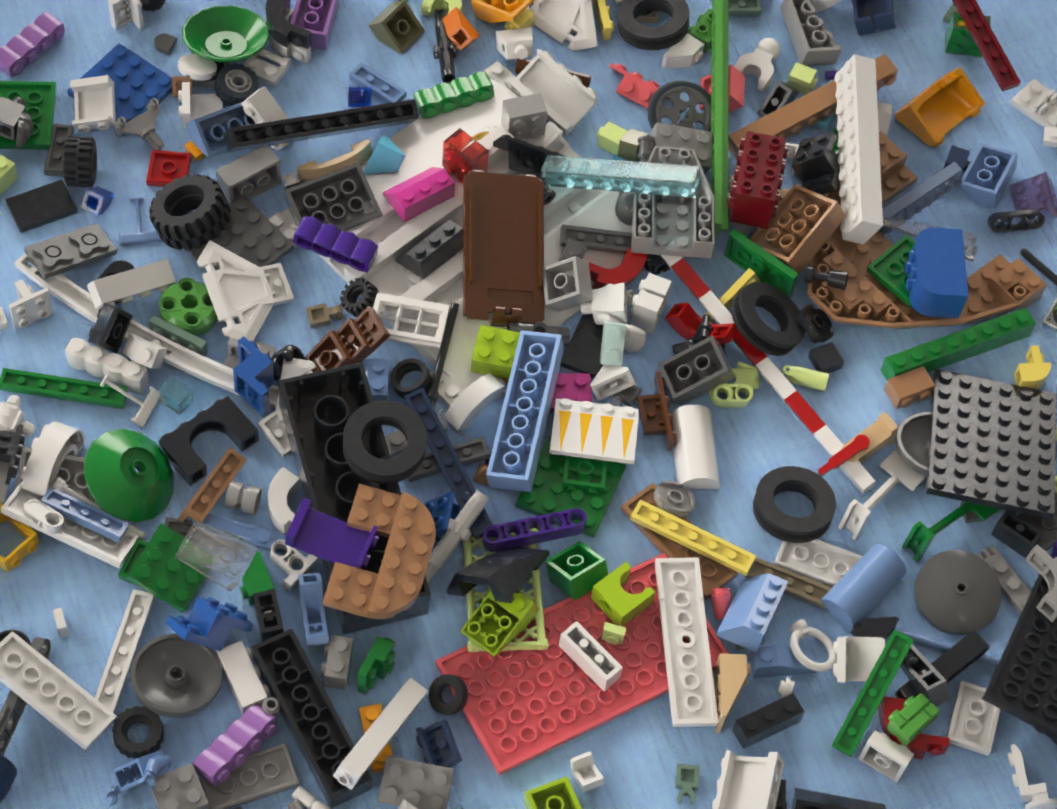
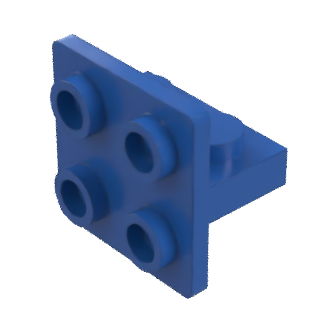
M453 492L446 493L425 503L435 523V540L440 541L446 533L449 519L455 520L460 513L459 505L453 503L455 496Z

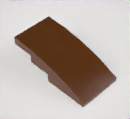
M367 306L355 320L349 318L336 332L330 330L305 357L316 365V368L312 370L313 373L361 363L391 335L375 309Z

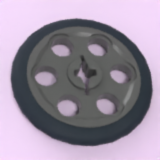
M673 81L661 86L653 94L648 106V120L651 129H653L657 122L662 123V118L667 117L670 119L671 125L694 129V123L699 122L703 125L704 131L711 132V95L701 86L688 81ZM687 93L690 98L689 101H682L680 94ZM663 100H671L672 108H666L663 105ZM697 104L703 105L705 112L698 113L695 106ZM689 107V110L686 112V116L683 119H681L679 123H677L681 116V113L685 112L686 109Z

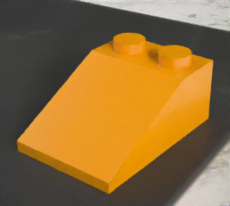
M471 0L476 18L488 23L514 20L535 0Z

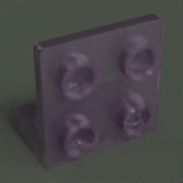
M1047 172L1010 185L1016 211L1038 209L1041 211L1046 209V211L1050 210L1053 217L1057 216V197L1053 182Z

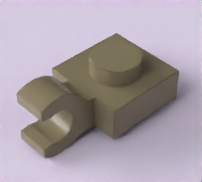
M325 303L306 307L311 329L330 325V319H344L341 305L327 308Z

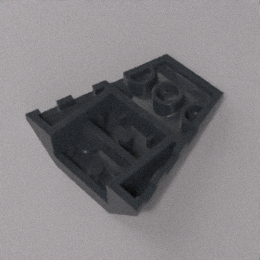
M513 547L487 555L457 572L446 590L447 594L465 596L479 584L490 586L495 601L512 603L515 592H521L523 582L529 581L532 578L531 572L539 569L550 555L549 550Z

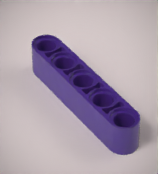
M574 508L492 525L483 532V547L486 551L498 552L513 547H523L579 535L586 528L587 516L582 509ZM572 520H579L581 523L575 524ZM558 524L560 527L553 528L551 525ZM536 528L539 532H531L530 529ZM510 533H517L518 536L512 537V536H510L509 534H510ZM495 537L497 540L489 541L488 538Z

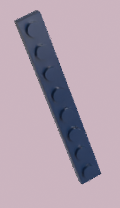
M422 387L405 395L404 398L409 408L422 420L426 429L427 444L462 510L476 490ZM483 508L470 527L475 539L482 537L484 530L493 525L485 508Z

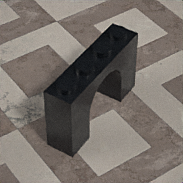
M229 396L217 400L210 408L200 411L193 419L183 422L176 430L164 434L158 441L159 447L168 457L170 464L189 486L207 476L206 464L191 447L193 440L199 434L206 431L222 432L233 441L241 452L259 441L258 429Z

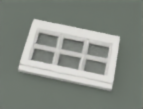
M377 293L373 308L391 335L386 340L440 349L450 305Z

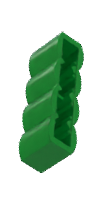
M485 71L476 72L469 77L454 79L450 83H440L432 88L421 89L413 94L417 110L422 119L435 117L439 113H448L458 107H468L475 102L487 101L495 96L493 84Z

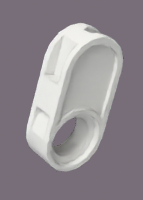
M32 499L25 503L23 516L26 520L50 534H56L61 531L64 518L59 512L39 500ZM48 520H54V521H56L58 524H57V525H51V524H49L47 521H48Z

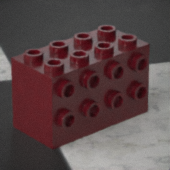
M747 131L746 138H741L736 161L738 166L735 167L731 197L728 203V208L731 209L729 222L768 229L771 217L775 218L780 199L779 193L783 182L782 174H784L785 159L787 158L789 148L785 146L786 138Z

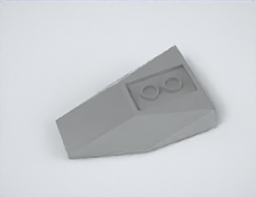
M654 146L634 190L631 253L711 259L714 248V196L694 149Z

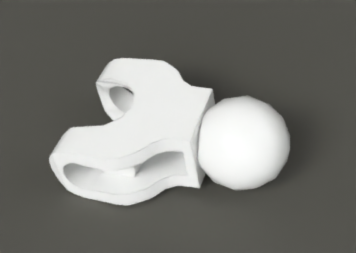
M772 38L762 39L754 52L741 55L734 66L744 76L748 74L755 75L759 79L757 90L763 93L772 82L774 74L772 61L780 53L778 42Z

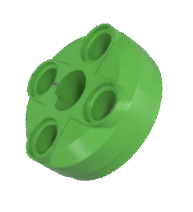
M188 277L182 278L179 282L169 286L160 297V317L174 326L195 336H200L210 331L216 324L218 318L206 285L201 282L194 281Z

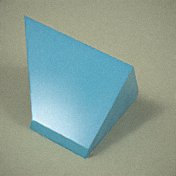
M382 134L363 172L365 175L398 172L406 155L386 135Z

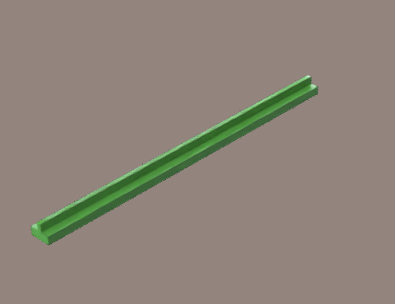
M712 0L711 132H713L711 191L714 196V235H719L720 231L727 232L729 226L728 0Z

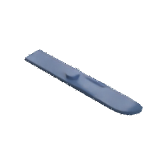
M208 514L201 524L191 518L193 524L204 532L271 550L275 541L285 540L286 537L285 534ZM283 549L275 550V552L286 554ZM296 549V550L299 551L305 558L309 555V554L306 553V552H303V551H301V550Z

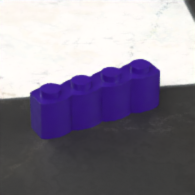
M307 216L303 217L294 233L293 243L304 249L313 250L321 256L330 257L341 264L350 265L352 268L366 273L370 270L378 254L379 247L372 240L359 239L352 232L340 231L335 225L322 224L317 218Z

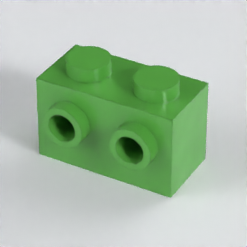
M708 9L705 14H701L695 26L692 25L687 32L704 44V54H707L712 48L711 9Z

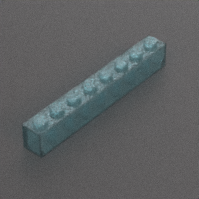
M548 155L541 169L542 179L546 181V185L554 187L696 198L702 183L699 166Z

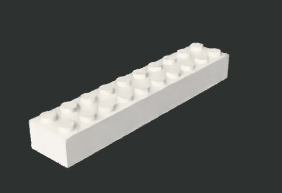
M854 54L835 75L837 87L835 94L837 98L836 114L838 115L837 146L839 147L838 163L840 166L838 176L840 180L839 196L841 197V208L846 215L841 223L840 230L842 231V240L865 244L883 226L875 59Z

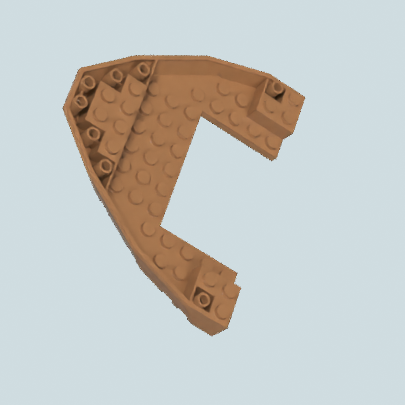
M880 131L882 205H884L913 185L918 177L904 165L907 155ZM840 180L835 191L826 193L823 196L837 201L841 207V197L839 196ZM840 223L808 265L814 266L816 272L829 274L830 270L849 271L846 289L844 291L827 286L826 281L814 279L813 283H807V296L834 322L908 329L973 325L996 316L1027 308L1041 298L1047 284L1019 258L1010 263L1000 254L967 278L968 299L959 319L924 316L913 307H908L866 271L867 267L890 249L893 244L879 231L865 244L842 240Z

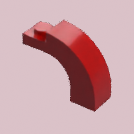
M628 248L623 256L621 265L612 269L603 268L589 262L590 279L593 281L592 289H599L608 284L615 285L619 283H624L625 287L628 286L643 268L647 255L631 253V248Z
M689 303L674 304L665 316L669 325L688 341L690 337L694 336L699 324L702 322V318ZM710 323L712 329L709 334L710 336L713 335L722 346L733 340L738 329L735 323Z
M884 696L879 705V720L882 731L892 741L903 745L896 736L894 737L887 730V725L890 722L888 717L896 709L901 711L904 708L903 704L906 699ZM920 733L906 747L909 748L910 752L914 753L912 758L922 760L926 752H929L931 755L945 754L949 747V737Z

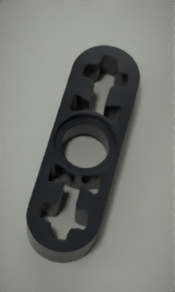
M1038 209L996 212L989 216L987 223L994 232L1030 230L1040 228L1045 222V217ZM1015 217H1021L1018 224H1012V220Z

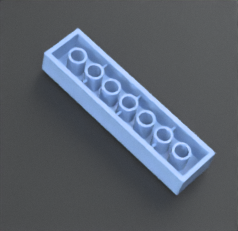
M522 330L520 332L486 473L489 487L524 492L532 491L564 351L562 335Z

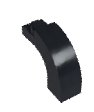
M267 0L265 7L266 24L271 37L286 48H288L290 43H293L296 46L309 49L311 45V31L295 26L285 19L290 11V0Z

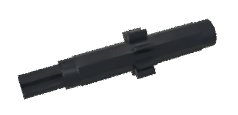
M436 9L434 15L437 45H434V59L439 58L442 81L450 83L456 79L453 58H456L457 50L455 45H451V40L447 35L442 20L445 17V10Z

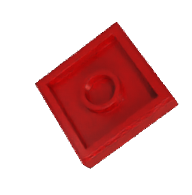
M152 150L146 185L163 187L165 184L173 182L175 178L180 179L184 175H189L192 154Z

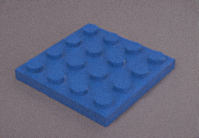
M120 43L80 78L108 75L112 79L115 92L116 122L118 118L124 117L127 123L146 112L147 105L152 98H157L158 104H160L173 92L171 76ZM69 88L67 90L68 95L74 99V91Z

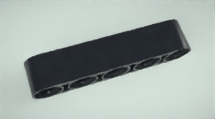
M974 630L931 664L948 683L983 656L990 646ZM908 681L897 690L895 696L907 700L910 696L917 697L918 693L911 682Z

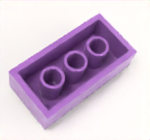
M297 0L290 23L311 31L310 47L327 49L340 0Z

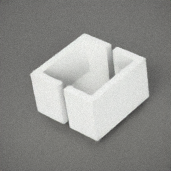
M648 273L646 280H641L638 288L639 293L638 295L635 294L631 303L632 308L629 317L632 319L630 325L636 326L645 332L654 333L660 319L657 316L661 317L667 304L672 281Z

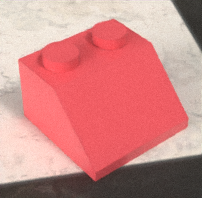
M733 65L728 66V113L744 106L745 76ZM711 74L701 78V87L710 95ZM699 104V108L705 111L704 106Z

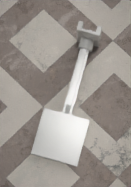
M897 449L880 464V467L888 472L891 477L863 505L854 499L849 504L838 526L840 530L845 527L853 533L851 538L854 541L862 532L871 514L870 510L898 482L914 491L927 478V476L911 469L901 459Z

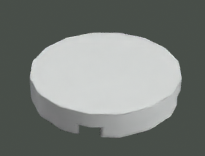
M186 54L180 57L178 70L182 75L186 76L187 74L193 80L205 81L212 79L213 75H216L217 65L213 60L204 59L197 54Z

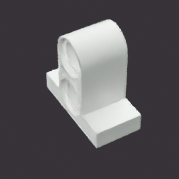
M285 540L275 541L270 551L272 562L288 575L283 583V587L288 592L298 584V575L307 574L319 561L318 557L311 554L305 558L295 548L285 545ZM283 549L286 554L279 556L275 553V550ZM299 563L302 569L294 570L291 565Z

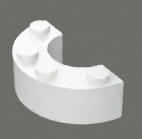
M56 421L45 425L40 437H36L33 440L32 452L27 466L21 472L20 478L23 479L22 489L44 496L50 487L54 485L59 468L66 455L77 456L85 445L84 433L79 429Z

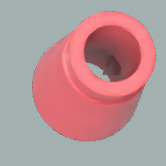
M712 588L710 596L715 619H724L730 606L732 593H730V588Z

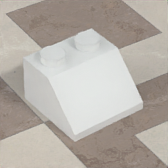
M875 730L868 739L858 760L898 783L914 753L910 752L908 747L892 741L885 733H879Z

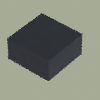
M833 342L810 350L808 355L816 371L831 373L842 369L844 360Z

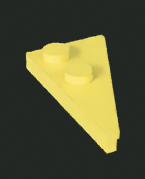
M749 268L719 300L728 310L734 298L748 284L761 281L756 273ZM710 315V317H711L710 323H711V322L714 320V318Z

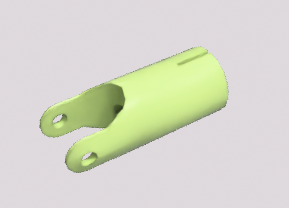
M786 365L783 367L782 374L788 375L786 377L788 381L800 386L825 391L829 373L798 366Z

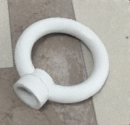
M804 619L795 622L790 627L792 632L790 648L795 658L803 666L813 671L825 672L832 669L837 661V655H834V644L831 639L822 631L808 627ZM808 635L818 639L828 651V660L824 663H817L807 658L799 647V639H803Z

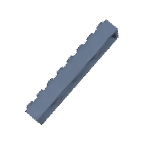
M954 161L882 209L883 226L879 231L883 235L890 233L895 227L911 219L913 215L920 213L922 209L930 206L943 195L950 193L955 187H959L962 184V169Z

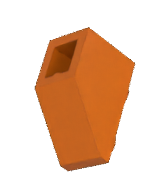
M457 7L442 19L448 37L459 51L467 49L480 37L479 33Z

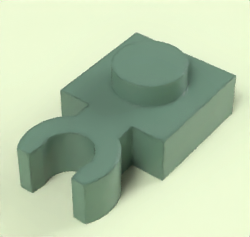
M676 765L675 788L681 789L677 797L678 804L682 803L683 796L690 798V805L694 804L696 796L692 790H698L700 766Z

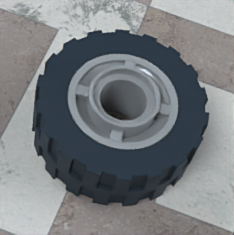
M237 63L228 64L219 71L214 89L217 97L222 102L232 106L243 102L259 89V78L248 66Z

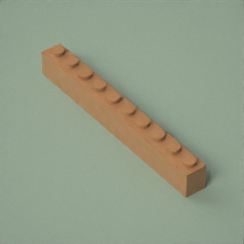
M886 54L875 58L877 91L885 85L893 84L898 69ZM835 80L729 134L728 148L737 159L741 138H746L747 131L787 138L792 134H798L807 126L815 125L818 120L830 117L837 108Z

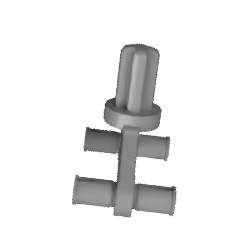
M152 98L147 105V111L127 123L124 117L118 118L114 126L116 136L122 137L124 134L140 136L142 139H146L154 150H161L164 147V143L155 132V123L160 109L158 99Z

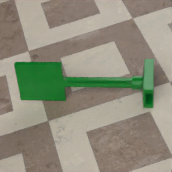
M964 502L963 505L929 529L921 521L917 522L901 548L905 550L909 547L916 554L913 560L917 562L922 559L936 534L969 511H973L984 522L1001 509Z

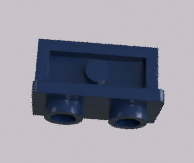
M443 719L425 729L422 727L416 728L418 734L416 740L418 745L424 750L425 763L450 768L463 761L447 720Z

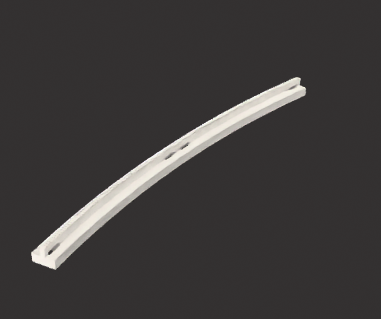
M26 254L14 262L17 269L44 289L47 288L50 294L96 323L98 319L97 314L101 307L95 309L90 293L62 274L44 279ZM131 320L124 336V341H127L129 333H132L163 346L171 352H166L163 362L212 385L239 395L234 390L232 368L185 348ZM272 385L268 388L269 407L276 409L279 386Z

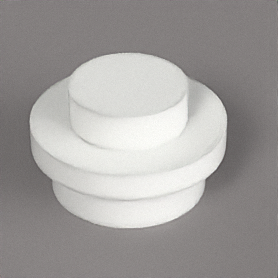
M786 677L785 681H780L778 693H781V698L792 694L795 681L790 680L789 677Z

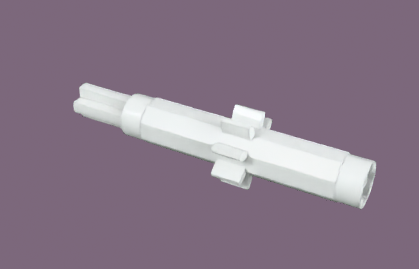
M476 490L456 519H449L446 533L430 556L425 574L428 583L437 570H440L442 565L445 564L461 540L466 542L472 533L469 528L489 500L483 493Z

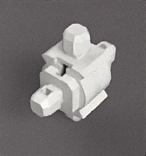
M11 395L7 402H0V431L6 430L17 435L20 424L23 425L22 433L26 434V436H32L35 426L30 422L24 421V413L20 408V397Z

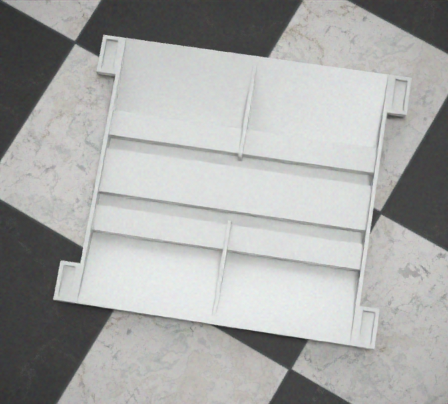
M499 61L484 70L493 84L495 95L493 98L483 102H475L468 107H458L448 113H439L432 118L422 119L419 117L389 138L406 155L398 172L365 175L383 216L347 229L344 232H352L359 239L372 240L379 246L378 254L368 273L358 271L350 265L341 264L330 257L319 255L349 285V281L355 282V278H364L377 287L379 293L447 304L450 307L451 303L459 304L438 387V398L448 408L469 385L484 376L483 374L471 372V361L480 325L490 326V321L495 313H488L487 321L467 319V316H463V249L425 279L420 278L398 264L395 259L436 226L449 219L463 227V177L465 174L468 175L469 171L481 169L457 150V147L484 126H501L503 100L519 97L509 88L508 81L514 75ZM550 121L546 124L545 135L537 138L523 139V141L544 148L542 144L556 131L562 136L563 131ZM570 147L562 154L567 156V161L556 168L545 164V177L543 179L546 181L547 187L556 193L553 201L544 205V267L558 262L564 247L560 246V227L562 224L632 233V226L622 223L615 212L619 193L624 186L619 181L614 185L610 184L602 176L603 167L592 157L585 161ZM508 155L487 171L488 173L525 176V174L509 169ZM368 161L365 162V163L361 166V168H362L363 171H364V169H365V167H366ZM431 167L444 168L455 181L454 197L404 222L383 196V192ZM289 208L282 213L277 212L268 219L294 245V248L298 246L293 243L294 233L298 225L292 217ZM586 249L583 260L603 268L612 269L621 265L624 254ZM544 295V321L542 323H545L547 326L560 327L581 311V304L557 311L546 306ZM382 305L380 314L396 317L398 307ZM403 308L401 318L418 320L420 311ZM424 312L422 321L438 324L440 315ZM385 319L394 328L395 320ZM400 321L397 331L414 333L416 324ZM421 325L419 334L435 337L437 328ZM490 326L507 330V327ZM412 345L435 367L440 349Z

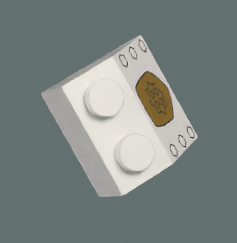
M500 125L484 126L459 145L457 150L483 172H487L508 155V151L493 147V142L502 135H510L513 138L514 136Z

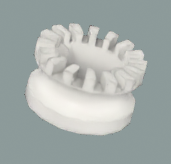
M298 172L281 176V179L284 180L283 186L300 182L301 180L297 178Z

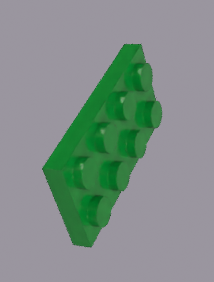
M733 229L729 233L724 256L745 271L749 268L752 269L761 282L778 288L790 298L794 291L798 273L792 267L779 261L776 256L769 254L760 245L749 240L743 233Z

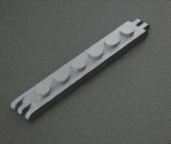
M991 545L987 548L988 551L985 549L981 551V554L978 553L976 555L991 566L998 577L1001 592L1016 611L1021 614L1031 591L996 548Z

